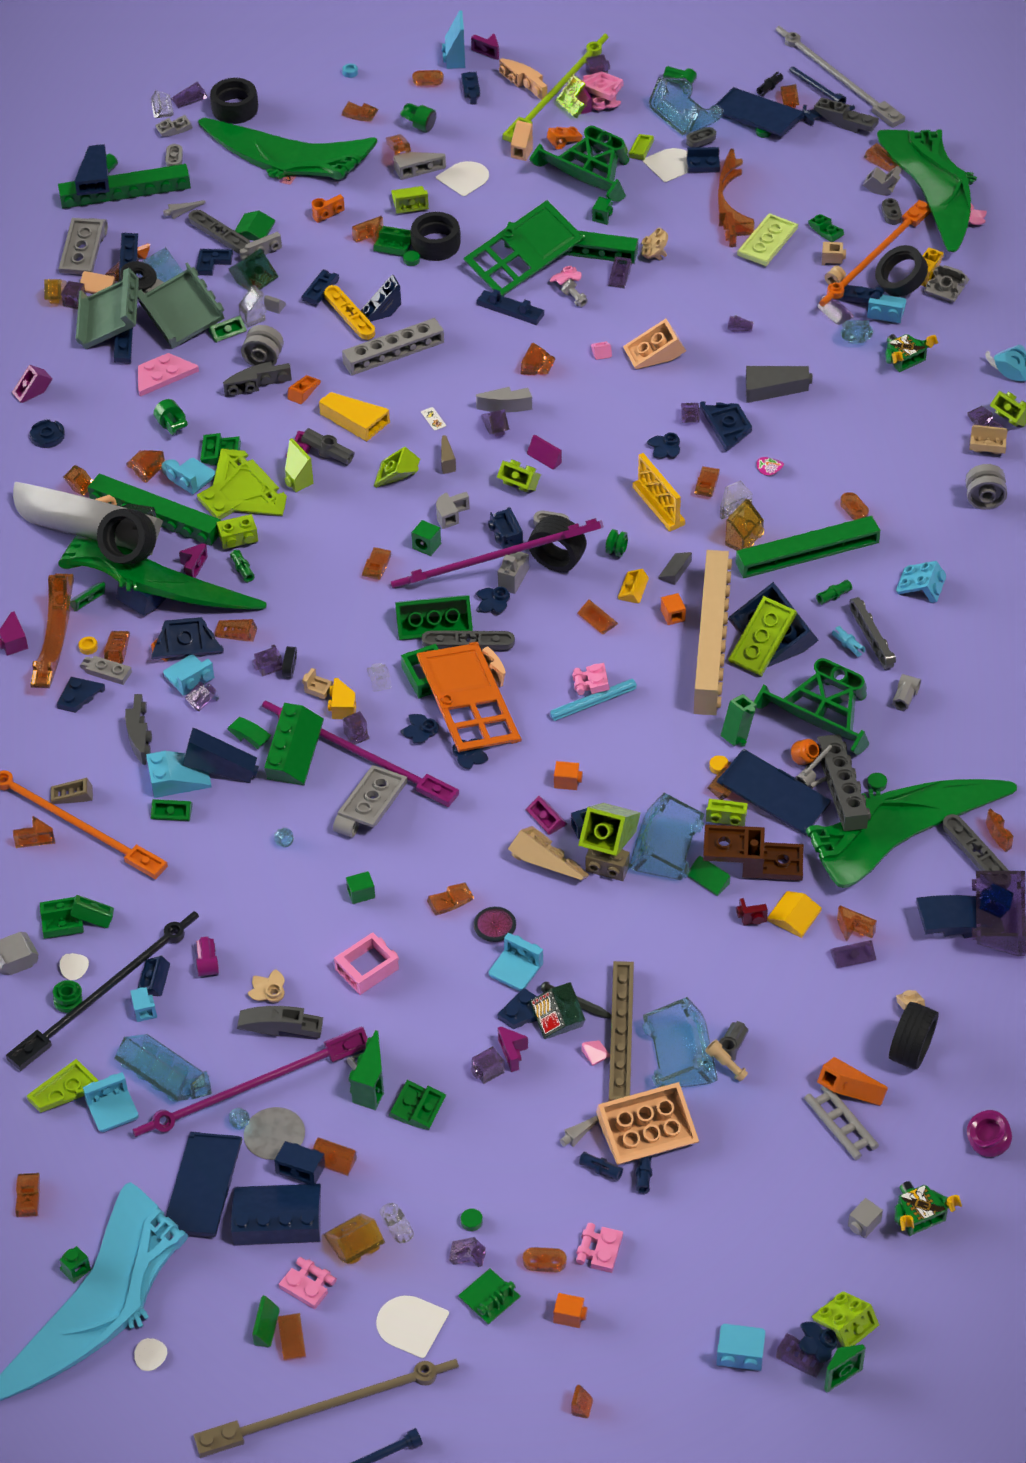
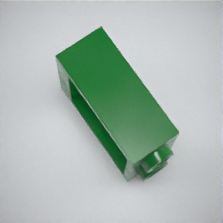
M436 644L401 655L402 669L418 699L431 695L433 692L426 677L419 679L412 666L420 664L416 656L417 653L438 650Z

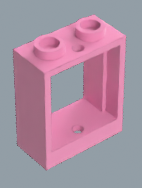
M373 932L334 957L335 970L359 995L399 970V957L394 950H390L386 946L385 941L381 937L378 938ZM374 948L385 961L362 976L350 963Z

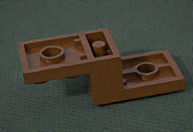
M705 824L703 861L743 863V878L802 881L804 844L764 842L765 827ZM725 841L728 842L729 845L722 846L719 843ZM780 859H785V860H787L788 862L785 863V864H782V863L778 862V860H780Z

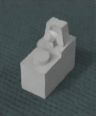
M517 552L505 555L502 565L498 570V587H505L509 593L516 594L529 570V554Z

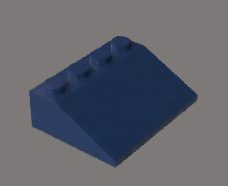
M774 582L729 616L742 634L763 596L795 610ZM798 612L767 667L803 653L819 641Z
M295 1184L235 1187L231 1214L233 1246L320 1242L321 1184H315V1186Z

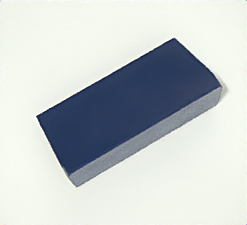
M162 955L145 961L138 988L147 987L148 995L162 996L170 963Z

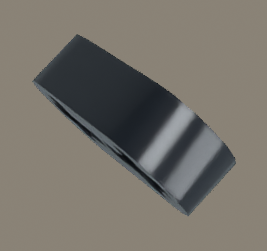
M286 647L282 665V677H293L297 660V647Z

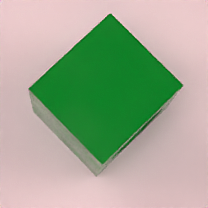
M421 520L411 532L412 549L432 556L441 545V528Z

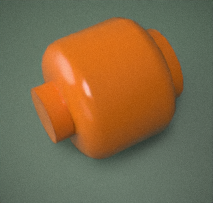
M812 739L795 742L791 748L792 759L798 765L813 763L819 756L817 743Z

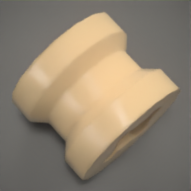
M834 266L825 275V281L828 285L835 282L840 283L846 277V273L840 266Z

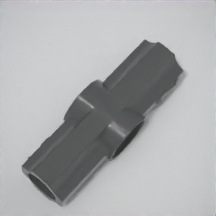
M307 428L302 436L301 441L319 450L320 456L324 458L333 457L349 465L354 457L355 452L338 444L336 437L332 435L323 436Z

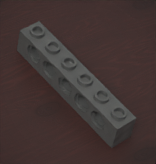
M840 734L817 737L819 755L829 745H832V748L821 759L820 763L843 830L866 829L868 820L871 819L870 809L866 808L865 795L861 794L860 781L856 780V770L851 766V756L847 755L846 742L842 741Z

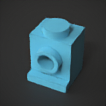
M147 987L131 990L137 1022L157 1018L153 995H148Z

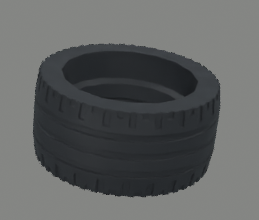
M224 79L217 82L210 91L212 113L219 121L230 124L244 123L251 120L258 111L256 87L246 79ZM230 99H242V100H243V101L235 102V103L225 102V101H228V100H230Z
M429 212L418 216L413 221L411 226V244L413 250L418 252L421 258L429 261L446 260L455 255L459 250L461 234L459 223L455 217L443 212ZM434 233L447 235L441 239H428L424 237Z
M117 509L105 515L99 523L97 544L101 553L108 560L118 564H136L148 558L154 550L157 537L156 529L152 520L145 513L135 509ZM125 518H129L135 523L139 534L136 548L128 555L123 554L115 543L116 528Z
M558 515L546 516L536 525L528 542L569 530L568 526L575 523ZM584 534L558 541L567 550L561 549L553 543L529 549L534 559L542 566L557 572H567L574 568L584 554L587 541Z
M909 1002L896 1028L889 1050V1059L906 1067L918 1069L934 1035L939 1012L924 1005Z

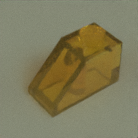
M44 279L45 300L49 301L50 304H60V301H64L67 281L62 279Z

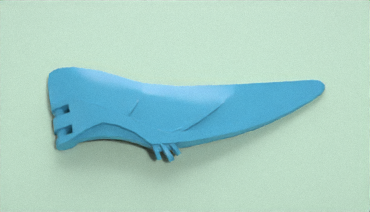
M131 1182L125 1184L119 1193L93 1269L76 1292L0 1374V1401L29 1390L73 1367L110 1342L128 1325L130 1329L135 1328V1320L139 1328L143 1327L141 1315L145 1319L149 1318L144 1310V1305L150 1288L166 1261L186 1242L188 1234L183 1230H179L178 1225L169 1217H165L164 1212L158 1205Z

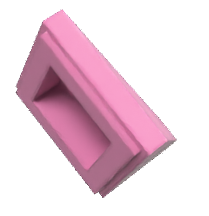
M599 1040L582 1043V1052L592 1066L610 1057L609 1052Z

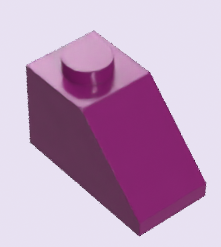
M29 365L12 391V394L21 403L26 402L44 393L52 381V377L44 369Z
M15 611L9 614L0 628V649H4L7 656L28 649L26 636Z

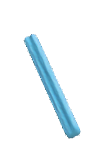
M629 679L609 687L610 690L591 694L550 711L551 718L556 721L632 691L637 688V684L634 679Z

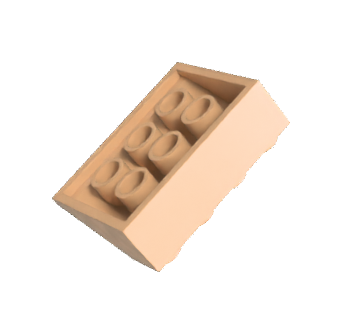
M679 1082L598 1104L596 1110L598 1120L617 1165L699 1143Z

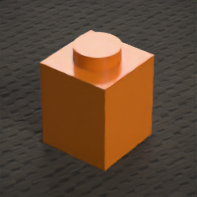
M679 593L661 597V612L667 624L672 625L684 622L686 620V608Z
M556 761L554 788L577 790L578 783H582L583 771H579V763Z
M558 1293L553 1311L554 1323L580 1328L581 1321L586 1320L588 1307H584V1298Z

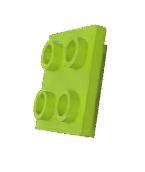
M423 186L391 191L397 214L429 209L428 192L424 190Z
M844 1291L837 1294L812 1316L813 1321L835 1331L841 1347L856 1345L879 1326L872 1305Z

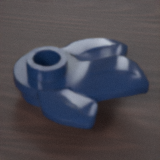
M670 432L665 434V436L657 435L647 441L648 445L654 447V458L661 459L667 455L676 457L680 453V439L676 433Z
M500 586L495 589L484 588L476 592V596L482 599L478 607L479 611L487 613L494 610L496 613H501L507 608L510 593L505 587Z
M410 714L409 720L411 725L403 728L400 732L406 738H413L414 744H420L427 741L430 736L437 734L439 726L434 719H427L425 715Z
M455 744L452 747V752L457 757L458 764L465 769H471L473 763L483 764L488 761V756L482 748L458 752Z
M814 1322L801 1323L800 1326L805 1336L800 1340L799 1348L805 1354H815L819 1363L828 1362L832 1357V1350L837 1346L838 1338L836 1333L830 1329L823 1330Z

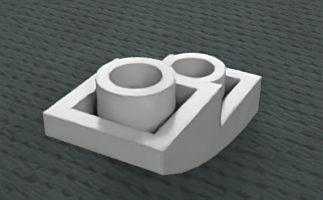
M185 115L174 121L167 118L155 125L161 136L177 135L193 128Z

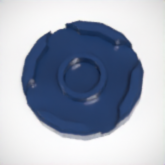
M42 420L32 426L29 435L31 442L35 446L51 448L64 440L65 430L58 421Z

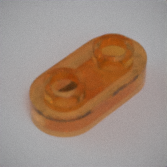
M420 70L412 74V81L418 86H437L443 83L444 75L439 70Z
M847 492L841 496L840 505L853 520L868 517V507L855 493Z
M531 1247L523 1253V1265L530 1271L560 1272L567 1264L566 1254L561 1249ZM553 1261H558L559 1263H558V1264H553L552 1262H553Z

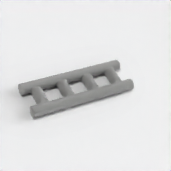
M822 1086L821 1090L824 1094L817 1098H814L811 1094H807L804 1097V1100L855 1160L862 1156L859 1152L860 1149L869 1145L872 1150H875L879 1146L876 1140L833 1091ZM831 1100L837 1108L826 1113L821 1105ZM843 1115L849 1124L839 1128L833 1120ZM856 1130L862 1139L852 1144L846 1135Z

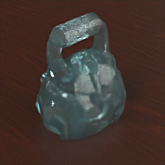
M846 320L842 324L840 335L848 343L859 344L866 342L872 337L873 329L870 326L869 320Z

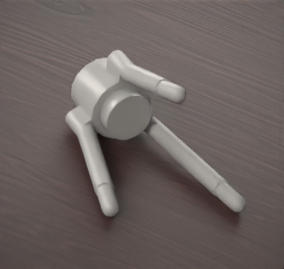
M829 745L813 763L808 764L796 776L799 782L813 789L816 785L826 781L825 777L815 781L816 774L812 769L828 753L832 745Z

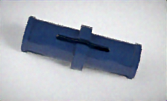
M584 1151L579 1159L580 1165L595 1170L596 1174H604L617 1181L622 1176L623 1168L607 1162V1159L603 1157L598 1158Z
M652 1156L638 1159L635 1175L637 1176L636 1191L640 1194H647L650 1191V1178L653 1173L651 1169Z

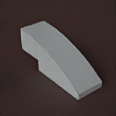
M510 387L476 394V407L479 410L491 412L531 410L532 395L528 388L511 391Z

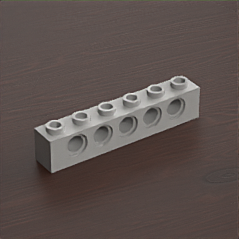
M435 318L342 350L343 364L351 375L364 372L444 343V330Z

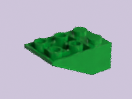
M375 1030L372 1037L367 1039L366 1049L364 1053L359 1055L357 1067L350 1072L348 1079L351 1084L350 1094H352V1103L373 1110L377 1109L384 1095L379 1033L377 1030Z

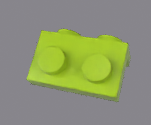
M709 799L706 809V822L745 826L748 803Z

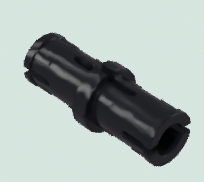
M775 72L773 76L767 78L757 88L758 95L764 96L768 91L773 90L783 80V75Z

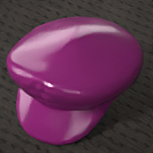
M985 1110L973 1116L968 1123V1140L979 1155L996 1157L1003 1154L1010 1147L1012 1142L1011 1128L1006 1117L994 1110Z

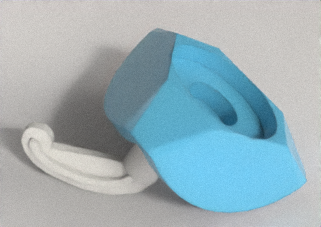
M1017 345L997 353L994 358L990 356L989 351L985 353L986 359L991 366L998 369L1005 377L1015 381H1026V351L1024 346Z

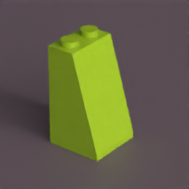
M607 803L587 807L578 846L617 856L635 834L641 812Z

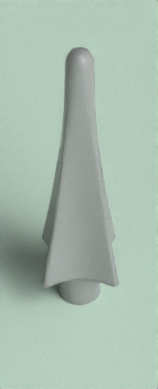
M205 201L168 204L169 209L163 210V214L165 217L171 215L172 219H175L183 213L205 204Z
M596 1115L580 1124L564 1129L565 1136L560 1139L561 1145L565 1147L570 1143L574 1147L599 1122L598 1116Z

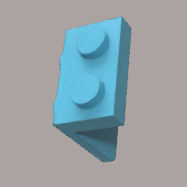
M882 295L880 300L870 298L867 318L901 323L907 300L889 295Z
M190 458L181 466L172 460L165 463L167 478L191 494L196 493L214 479L216 473L195 458Z
M937 561L909 565L904 568L896 591L898 594L923 590L930 603L937 602L946 580V573Z
M189 655L163 671L164 676L183 696L214 678L212 662L209 659L201 662L195 655Z
M507 933L504 937V951L489 970V976L521 991L527 987L543 965V949L536 944L523 940L520 936Z
M123 1072L110 1075L108 1078L92 1082L83 1087L86 1103L100 1132L108 1131L138 1119L139 1115L129 1094Z
M722 1324L716 1365L761 1371L765 1330L756 1327Z

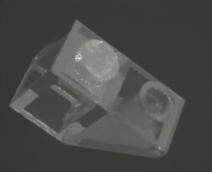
M255 285L250 288L238 305L239 315L247 327L265 321L266 308L263 301L265 296Z
M741 481L725 487L720 505V518L722 520L752 506L753 493Z

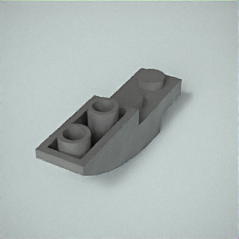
M820 98L814 106V109L824 118L854 133H858L860 129L872 132L879 123V118L851 111L850 105L827 98Z
M271 362L249 367L232 375L223 382L225 397L259 391V386L291 381L290 364L272 366Z
M134 694L133 709H125L126 727L134 754L142 765H146V754L151 753L148 742H152V731H148L146 719L143 716L144 713H147V702H143L142 694Z
M261 1006L240 1010L237 1029L278 1036L279 1031L320 1038L323 1017L304 1014V1008Z

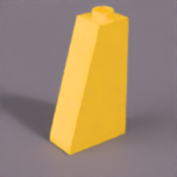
M330 392L319 401L321 415L366 442L390 423L389 410L387 408Z

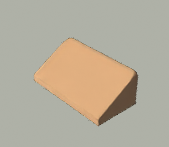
M84 271L79 291L82 290L83 292L94 294L115 284V278L113 276Z

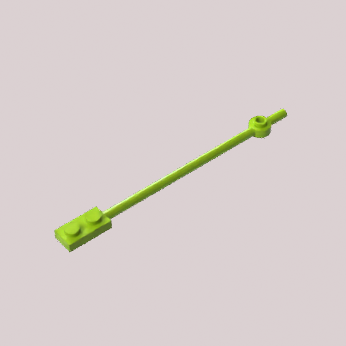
M603 34L597 42H589L587 44L585 55L525 118L518 117L502 134L503 140L512 141L517 120L533 124L531 120L591 56L596 57L602 53V45L609 38L607 34Z

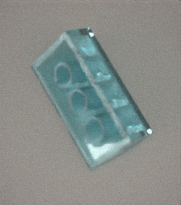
M148 1034L124 1037L114 1058L121 1063L120 1065L123 1068L136 1073V1077L148 1081L152 1084V1088L164 1092L167 1098L174 1102L189 1099L193 1095L191 1084L204 1073ZM204 1073V1075H205V1081H207L209 1075H207L206 1073Z

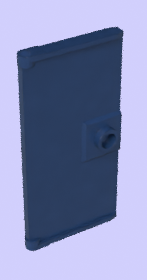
M735 87L729 90L711 109L714 113L781 137L805 115L804 111Z
M743 749L726 771L717 779L718 784L805 836L807 835L806 829L817 822L831 803L830 799L746 749Z
M200 1132L189 1133L166 1217L172 1219L178 1225L179 1230H183L191 1236L216 1237L242 1143V1137Z

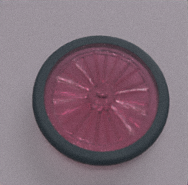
M502 907L485 908L474 919L475 932L480 938L489 942L504 941L507 933L513 934L516 929L514 915Z

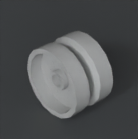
M267 325L253 326L248 331L246 340L242 345V357L251 366L271 362L272 366H274L283 348V337L273 327Z
M982 464L969 470L965 483L967 499L973 507L987 510L996 508L1004 503L1007 499L1005 474L1000 467L993 464Z

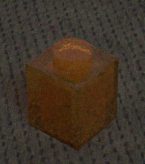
M74 465L63 476L71 489L82 496L88 493V486L93 481L88 473L77 465Z

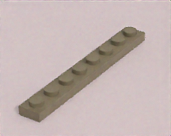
M613 961L609 1101L630 1096L634 962Z

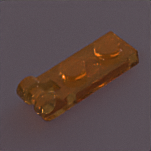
M402 134L386 137L387 145L393 150L394 155L404 151L411 152L410 144Z

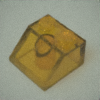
M747 498L726 520L725 545L736 551L753 547L754 542L762 537L765 530L763 528L764 519Z
M361 1213L323 1234L339 1259L347 1264L358 1262L362 1255L379 1250L380 1245L385 1243L375 1219Z

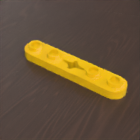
M328 286L324 291V297L360 338L365 340L372 339L375 336L374 325L338 286Z

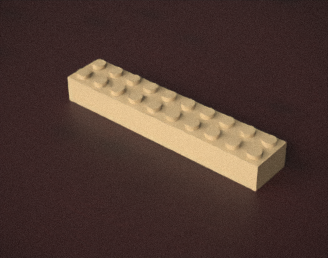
M707 550L695 679L694 714L717 715V708H721L722 697L718 695H722L723 682L719 681H723L724 668L720 667H724L725 654H721V652L725 653L726 640L722 639H726L727 626H724L728 623V612L725 611L729 610V598L726 597L730 596V585H727V583H731V571L728 570L732 568V559H728L729 551Z

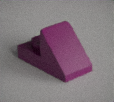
M494 33L488 39L475 34L471 37L472 51L496 60L499 59V45Z
M202 543L179 552L180 563L185 565L184 572H186V575L193 578L197 577L208 557L206 544Z
M502 1026L498 1027V1041L511 1072L519 1070V1061H522L520 1051L528 1049V1037Z

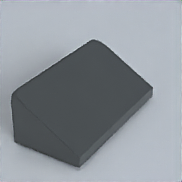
M675 553L660 574L659 579L675 585L692 562V553Z

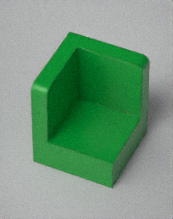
M368 871L346 877L347 891L352 904L375 898V886Z

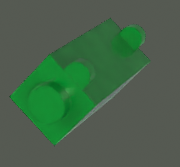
M744 694L730 700L720 736L733 746L737 744L745 746L757 704Z

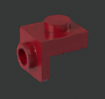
M740 898L739 906H736L737 917L742 919L743 926L767 922L768 909L766 904L746 907L744 898Z

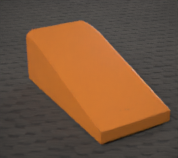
M305 375L288 388V400L298 404L304 403L321 383V380Z

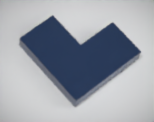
M200 249L196 267L198 274L213 276L215 265H231L233 250Z

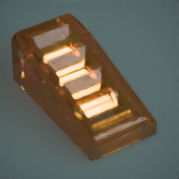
M878 143L870 147L865 153L864 158L888 172L898 166L892 161L889 153Z
M253 619L219 620L214 635L219 638L254 641L257 626Z
M111 631L104 649L105 659L123 664L130 632Z

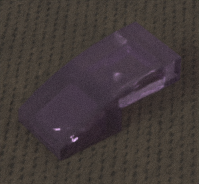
M982 406L967 412L974 425L1003 428V425L993 420L992 412Z

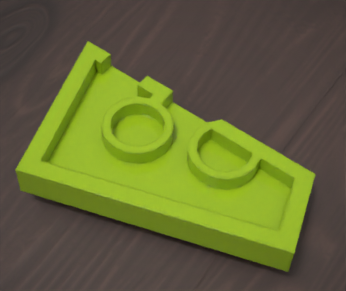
M75 1059L26 1096L27 1100L41 1113L85 1096L83 1087L99 1080Z

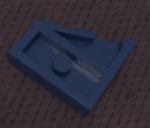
M70 677L57 702V708L76 713L84 704L92 701L96 693L99 691L101 693L104 692L105 684Z
M523 988L497 1014L498 1019L512 1029L537 1021V1016L531 1003L537 996Z

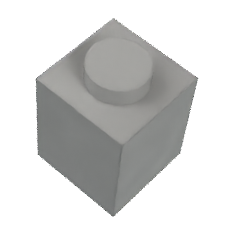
M865 1198L849 1215L848 1226L855 1234H860L866 1238L881 1222L883 1210Z

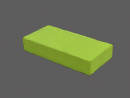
M638 134L629 151V158L644 160L654 142V136Z

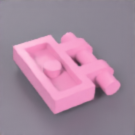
M604 663L586 667V672H582L580 668L573 670L574 688L578 695H583L585 691L589 690L591 694L610 690Z
M588 1223L581 1236L583 1239L581 1246H578L576 1252L578 1255L576 1262L583 1265L586 1259L592 1260L591 1268L612 1273L622 1242L623 1231L602 1227L600 1234L594 1232L595 1224ZM591 1242L597 1244L595 1250L589 1249Z
M299 1257L296 1265L302 1269L298 1272L291 1268L279 1283V1288L315 1310L328 1294L327 1288L323 1287L325 1283L333 1286L337 1278L332 1276L330 1271L322 1270L315 1266V1263L310 1259L305 1260ZM311 1273L318 1278L316 1281H313L307 1276Z

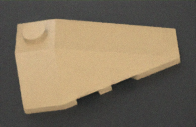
M533 826L520 830L508 848L512 852V856L520 861L523 860L579 880L586 879L589 876L575 861L569 858L566 859L564 851L551 846L552 841Z

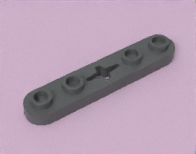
M193 210L188 215L189 222L239 254L240 249L245 248V245L250 243L247 238L202 210Z
M859 597L850 599L851 612L884 669L894 667V663H896L895 654L889 650L887 640L883 639L878 631L871 613H868L864 601L860 600Z
M427 631L421 637L423 647L436 644L438 649L468 645L471 642H478L481 650L487 646L492 650H509L515 645V637L509 631Z
M955 814L947 815L943 820V829L994 886L998 888L1007 887L1011 882L1012 876L1006 866L961 817Z

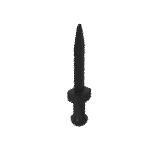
M547 981L541 985L543 993L552 990L553 995L557 997V1001L561 1004H564L566 1001L595 1015L612 1018V1015L602 1007L571 994L570 989L567 987L559 989L550 985V982Z

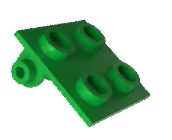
M491 1268L458 1295L488 1325L521 1296L514 1290L516 1286L512 1281L505 1282Z

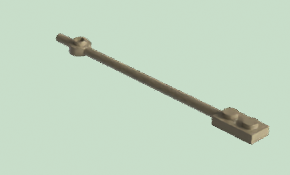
M457 1359L437 1365L429 1361H421L415 1366L412 1373L256 1423L239 1427L236 1420L195 1433L193 1435L199 1456L202 1458L243 1445V1436L414 1381L420 1385H430L436 1380L437 1374L458 1368ZM424 1369L429 1370L427 1373L421 1372Z

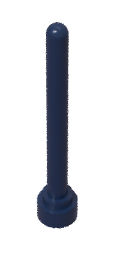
M790 67L791 73L833 101L846 103L847 99L844 95L833 93L797 68Z
M414 1428L407 1431L403 1439L351 1463H374L406 1447H413L415 1449L422 1446L423 1443L417 1429Z

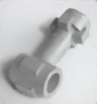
M573 280L565 281L561 291L568 296L571 294L576 299L574 303L577 306H585L588 302L584 293L579 294L575 289L577 284Z

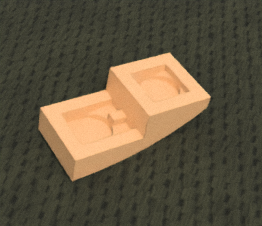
M487 646L482 649V653L496 684L502 687L506 673L505 668L499 657Z

